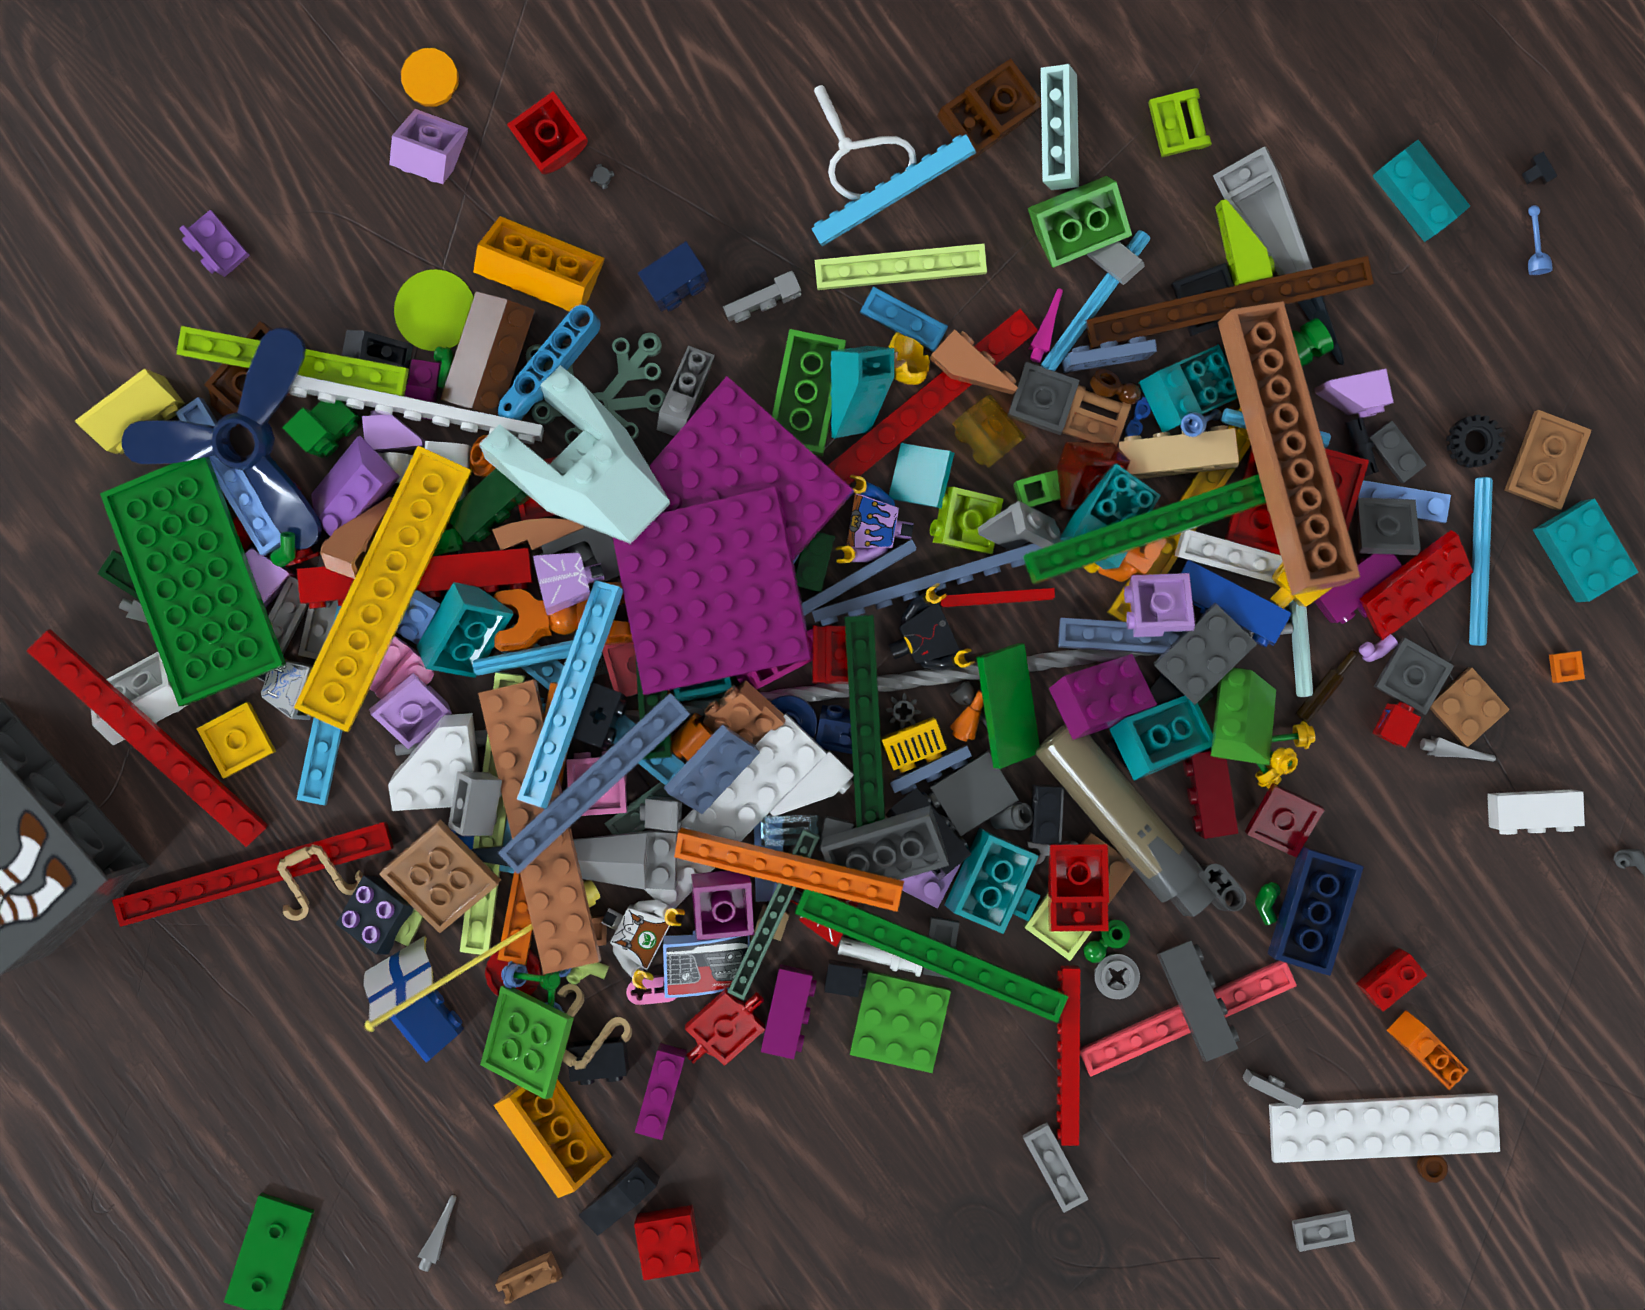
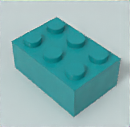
M1595 498L1580 501L1533 529L1575 602H1589L1638 573Z

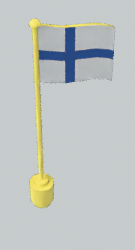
M586 880L583 883L590 908L596 904L600 894L595 884L591 880ZM532 924L434 984L433 969L426 954V936L368 969L364 974V988L370 1003V1019L365 1023L366 1030L374 1031L373 1027L533 930Z

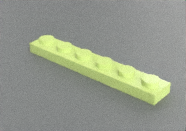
M985 244L815 260L817 290L987 273Z

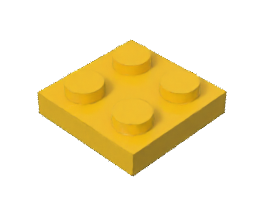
M246 702L197 728L223 779L276 752L250 702Z

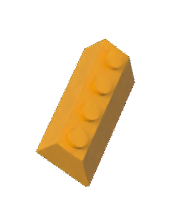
M499 216L477 246L473 272L570 312L575 306L586 305L605 258Z
M558 1078L552 1098L545 1100L518 1085L493 1105L558 1198L575 1192L612 1158Z

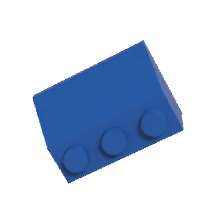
M436 989L390 1017L425 1062L435 1056L464 1029L461 1026V1018L454 1011L447 1009L443 1004V996Z

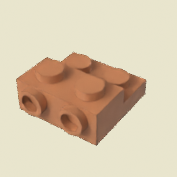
M745 680L738 687L735 685L730 687L722 699L718 702L714 700L706 707L703 723L714 733L723 724L753 745H756L770 730H776L782 726L786 719L780 710Z

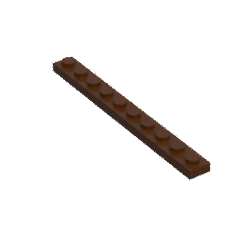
M1365 256L1087 319L1085 322L1092 349L1101 347L1100 344L1118 341L1119 343L1136 337L1150 336L1220 320L1232 309L1282 301L1284 305L1371 286L1374 282L1369 257Z

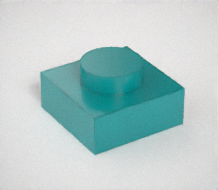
M1024 888L1013 914L1029 921L1040 898V894Z

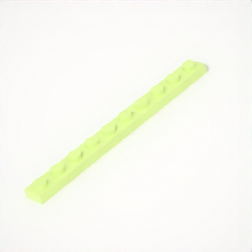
M496 672L493 689L525 682V676ZM487 734L483 772H488L498 778ZM502 794L498 801L497 821L494 825L493 835L474 836L473 849L503 846L507 815ZM485 863L500 877V865ZM498 885L465 912L460 952L481 955L490 949Z

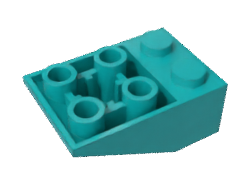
M1219 345L1159 370L1139 382L1162 432H1167L1180 426L1182 419L1190 413H1201L1203 415L1238 398L1230 367Z
M863 346L831 351L832 438L869 432L874 425L894 379V348Z
M1115 463L1073 514L1060 539L1065 541L1150 512L1161 495ZM1127 552L1101 560L1095 564L1103 569L1119 568Z

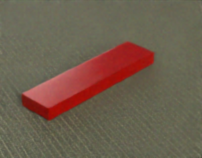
M1054 588L946 595L939 602V605L942 608L1053 600L1055 598Z

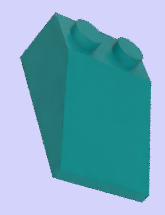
M1186 696L1127 717L1109 729L1134 781L1212 747L1213 733L1198 703L1195 705Z

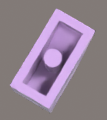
M375 410L370 411L371 416H362L364 440L377 453L414 450L417 446L425 448V440L396 416L381 414Z

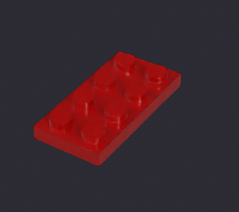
M1452 530L1448 531L1359 599L1375 634L1383 640L1388 635L1396 632L1401 626L1473 573L1458 534Z

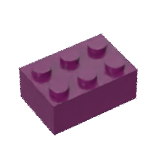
M1133 654L1065 675L1049 688L1073 740L1113 727L1123 719L1157 705Z

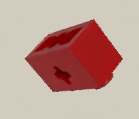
M1398 948L1360 979L1356 985L1375 1007L1384 1012L1428 975L1410 953Z

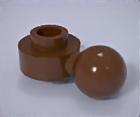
M1098 369L1090 380L1093 391L1099 396L1112 397L1117 394L1122 403L1125 402L1131 405L1137 403L1141 397V390L1137 384L1132 382L1121 384L1119 377L1110 370Z

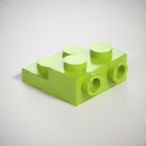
M947 487L942 501V509L939 508L938 518L933 520L930 527V534L934 536L933 543L993 554L995 543L980 536L978 527L1001 513L1003 498L956 487Z

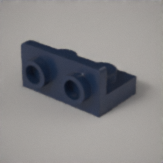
M822 705L816 742L823 749L852 754L849 709H844L839 705Z

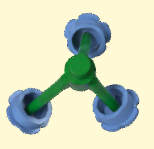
M510 961L503 968L501 977L504 985L510 989L523 986L526 980L540 982L542 988L548 991V1002L546 1004L562 1011L561 1006L554 1002L555 990L560 984V977L567 976L572 968L543 975L528 974L527 968L523 964Z

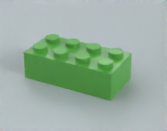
M789 329L772 417L814 455L823 456L832 415L831 351L845 349L846 340Z

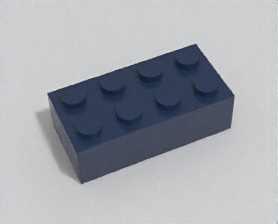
M1303 847L1297 856L1267 954L1276 960L1330 976L1364 866Z

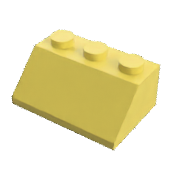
M143 369L75 421L106 451L123 454L122 436L130 424L138 421L169 420L177 415L175 412L185 403L165 376Z

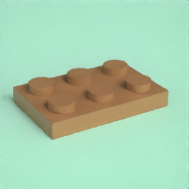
M1541 410L1534 411L1504 491L1554 510H1562L1592 430Z

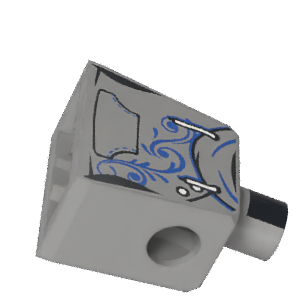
M285 660V666L257 677L265 682L261 691L262 698L291 719L310 720V715L295 709L294 706L313 665Z

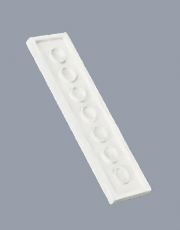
M786 713L783 716L786 719L785 723L776 730H770L755 745L760 753L752 763L741 772L703 814L693 809L682 820L680 828L741 842L827 752ZM677 858V885L675 890L648 888L644 890L655 900H659L675 909L692 892L691 874L712 872L715 867Z
M1495 1093L1303 1102L1300 1109H1296L1286 1103L1269 1104L1271 1156L1274 1163L1500 1152L1498 1095Z

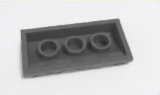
M931 806L824 837L820 847L827 863L897 880L949 866L945 846Z

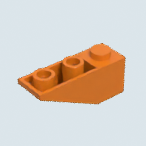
M1407 1010L1387 1029V1032L1448 1090L1459 1082L1468 1071L1462 1062L1429 1028Z

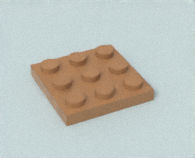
M441 820L435 823L379 873L439 933L493 890L501 881Z

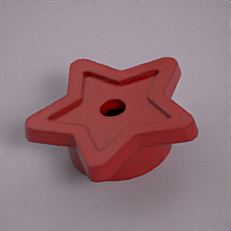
M311 547L295 551V559L287 564L286 567L320 556V553H313Z

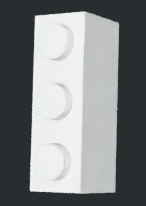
M1569 789L1488 793L1489 827L1499 830V834H1518L1517 829H1528V833H1545L1546 828L1556 827V831L1559 832L1574 831V826H1585L1583 791Z

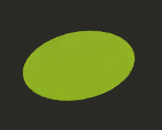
M434 269L419 272L409 278L397 294L394 315L398 329L406 340L423 350L435 351L438 346L452 348L459 343L473 300L472 292L462 279L448 271Z

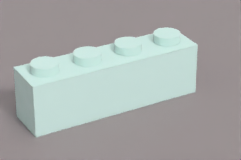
M1069 64L1041 68L1043 183L1051 190L1079 187L1077 74Z

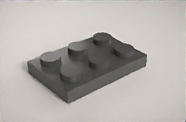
M1214 603L1195 621L1194 630L1185 631L1153 664L1196 705L1257 643Z

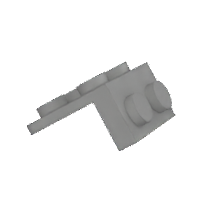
M1020 501L1010 505L1006 510L978 527L980 536L1009 550L1017 549L1029 541L1042 548L1060 542V530L1056 525L1055 519Z

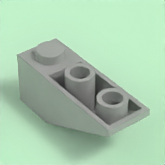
M691 346L687 347L659 411L658 431L675 436L694 415L715 355Z

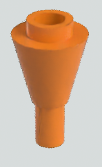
M978 690L971 705L950 725V728L953 730L952 735L961 741L975 740L981 709L984 705L981 690Z

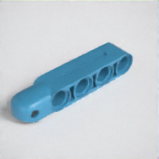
M578 305L567 314L516 376L513 386L500 400L498 416L520 421L535 403L544 399L541 384L560 365L568 370L600 330V319L589 307ZM590 316L589 323L586 326L580 327L581 319ZM571 338L570 346L566 349H561L563 341ZM553 360L552 368L548 371H543L544 364L547 361ZM535 382L534 390L526 394V386L529 383ZM510 403L507 410H505V405Z

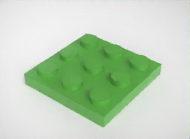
M868 970L850 1055L933 1073L951 989Z
M505 985L501 986L480 1065L545 1100L552 1098L574 1017L512 987L510 989Z

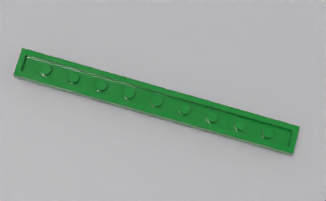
M1258 474L1027 553L1023 556L1032 582L1035 584L1266 504L1260 476Z
M804 889L795 910V914L1056 1023H1058L1068 999V995L827 894Z

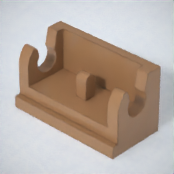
M552 1251L500 1274L495 1286L498 1292L504 1291V1303L507 1305L546 1285L558 1282L563 1278V1275Z

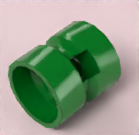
M1317 318L1300 326V332L1292 331L1302 367L1312 362L1313 356L1319 358L1334 348L1330 333Z

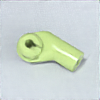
M597 962L572 968L566 979L571 984L580 983L581 979L590 974L605 979L609 966Z

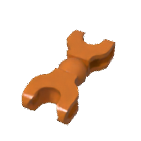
M608 582V584L622 588L621 582ZM523 589L496 592L493 598L511 609L513 614L519 616V619L513 628L499 631L495 635L494 647L501 652H516L531 649L542 637L552 636V631L561 635L574 633L578 629L588 599L547 615L544 601L533 598L530 593ZM624 593L622 594L619 605L626 604ZM613 620L605 645L632 642L629 622Z

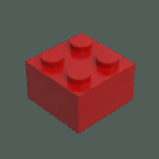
M693 1205L637 1214L634 1228L643 1280L700 1271L702 1258Z

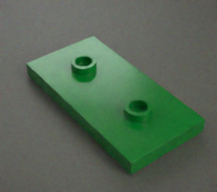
M264 1193L258 1195L224 1303L246 1310H282L315 1210Z

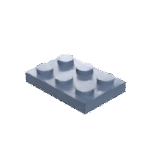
M1143 336L1129 339V343L1124 345H1118V341H1111L1100 344L1101 347L1090 350L1089 346L1073 348L1072 352L1068 353L1062 361L1063 373L1147 360L1157 351L1155 340L1147 341L1146 337Z
M722 724L664 788L669 795L703 814L741 772L752 763L760 751L755 745Z

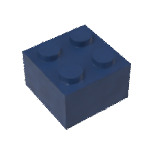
M684 242L638 272L641 281L661 312L666 309L668 312L676 309L682 304L681 299L689 294L692 296L699 294L706 288L705 284L709 282L705 269L687 242Z

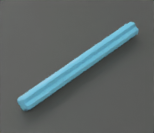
M1139 230L1126 248L1136 256H1139L1150 241V236L1144 231ZM1108 272L1043 360L1041 367L1052 371L1057 369L1086 329L1085 321L1094 318L1116 288L1119 281Z
M1479 477L1475 480L1473 573L1471 577L1469 643L1475 646H1484L1487 643L1493 480L1489 477Z

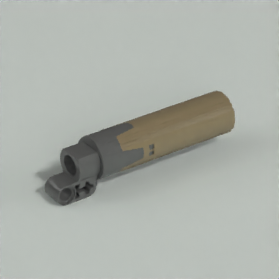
M1064 724L1037 748L1036 756L1159 901L1166 902L1171 900L1183 916L1193 917L1204 910L1210 903L1222 911H1239L1244 907L1246 894L1227 870L1219 864L1199 865L1090 735L1073 740L1066 724ZM1228 891L1233 896V901L1230 905H1227L1225 902V895Z

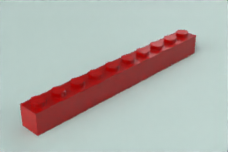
M1060 966V971L1057 972L1060 988L1057 991L1067 994L1068 999L1061 1013L1060 1023H1057V1034H1060V1041H1057V1052H1060V1059H1057V1069H1060V1076H1057V1087H1060V1094H1057V1105H1060V1111L1056 1113V1119L1059 1122L1056 1138L1060 1141L1061 1146H1079L1080 968L1079 966Z

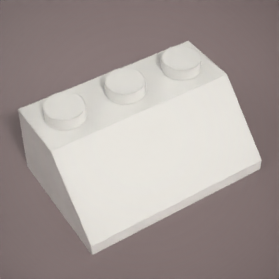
M159 652L107 679L154 723L186 707L178 706ZM91 709L92 726L112 745L125 740Z

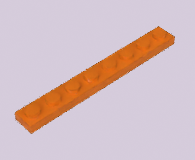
M680 828L677 836L675 858L888 910L898 911L904 885V881L686 828Z

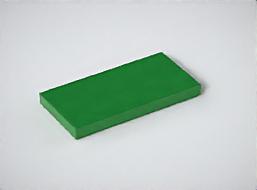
M1016 643L977 657L993 768L1001 769L1036 755V750L1040 747L1025 644Z

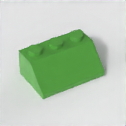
M1108 176L1028 208L1036 236L1053 268L1132 236L1117 182Z
M1232 668L1219 681L1211 756L1269 765L1276 689L1252 670Z

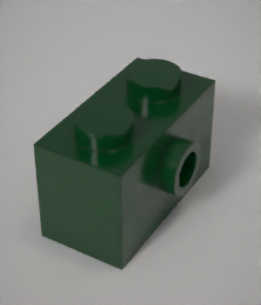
M818 532L801 551L794 565L798 566L796 572L798 587L822 592L835 536Z

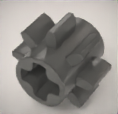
M903 693L902 700L899 701L891 697L894 703L893 708L888 707L885 709L894 715L889 722L900 721L901 729L904 728L907 721L915 725L914 714H921L920 710L913 707L917 699L915 698L910 702L906 701V693ZM902 703H906V707L911 709V713L906 714L904 719H901L899 713H895L896 708H901Z

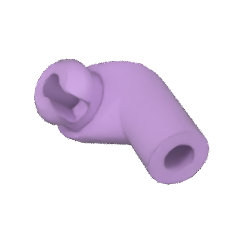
M1390 634L1375 645L1365 642L1359 647V652L1363 655V660L1372 662L1389 653L1398 645V642Z

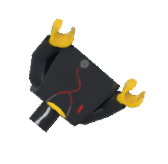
M936 583L925 593L911 601L901 616L902 625L899 626V630L903 638L888 644L895 660L910 653L914 662L920 663L926 669L944 671L959 666H971L975 661L967 662L964 655L972 650L964 649L960 651L938 603L946 597V593L941 597L937 596L934 589L940 584Z

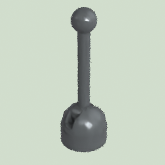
M965 681L955 688L950 695L959 705H971L975 698V691L972 685ZM981 712L980 719L987 727L986 717Z

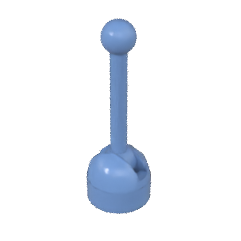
M1533 205L1529 208L1528 213L1532 216L1536 253L1528 261L1529 275H1541L1553 271L1551 257L1541 250L1538 222L1540 208L1537 205Z
M1218 409L1212 410L1210 415L1205 417L1201 413H1190L1182 419V431L1189 437L1198 436L1204 432L1208 421L1212 419L1219 420L1222 413Z

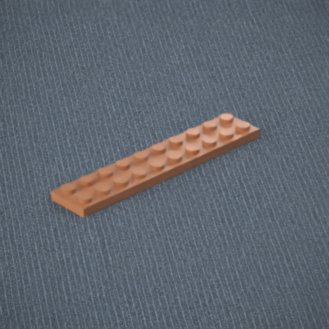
M536 680L478 693L497 776L502 780L501 793L512 839L545 810L517 799L545 722ZM559 776L548 806L562 794ZM569 827L520 872L543 974L601 961L571 827Z

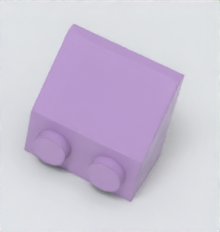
M414 109L392 135L389 165L400 168L404 172L427 178L431 182L444 184L454 171L468 133V128Z
M1386 369L1329 380L1314 388L1315 394L1347 415L1358 414L1359 418H1366L1384 412V406L1393 403Z

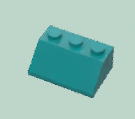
M1419 140L1415 141L1372 175L1424 242L1439 233L1470 207L1466 199Z
M453 582L416 646L425 669L476 678L477 675L473 670V661L489 656L494 648L495 635L505 629L513 616L512 610L479 587Z
M979 828L969 849L971 855L964 860L945 902V906L959 916L1004 934L1039 856L1002 837Z

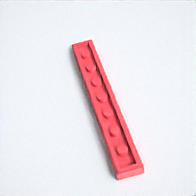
M1277 961L1215 988L1213 991L1216 998H1221L1228 1012V1014L1224 1015L1226 1018L1292 989L1297 984L1288 964ZM1179 1005L1081 1047L1080 1055L1091 1077L1191 1032Z

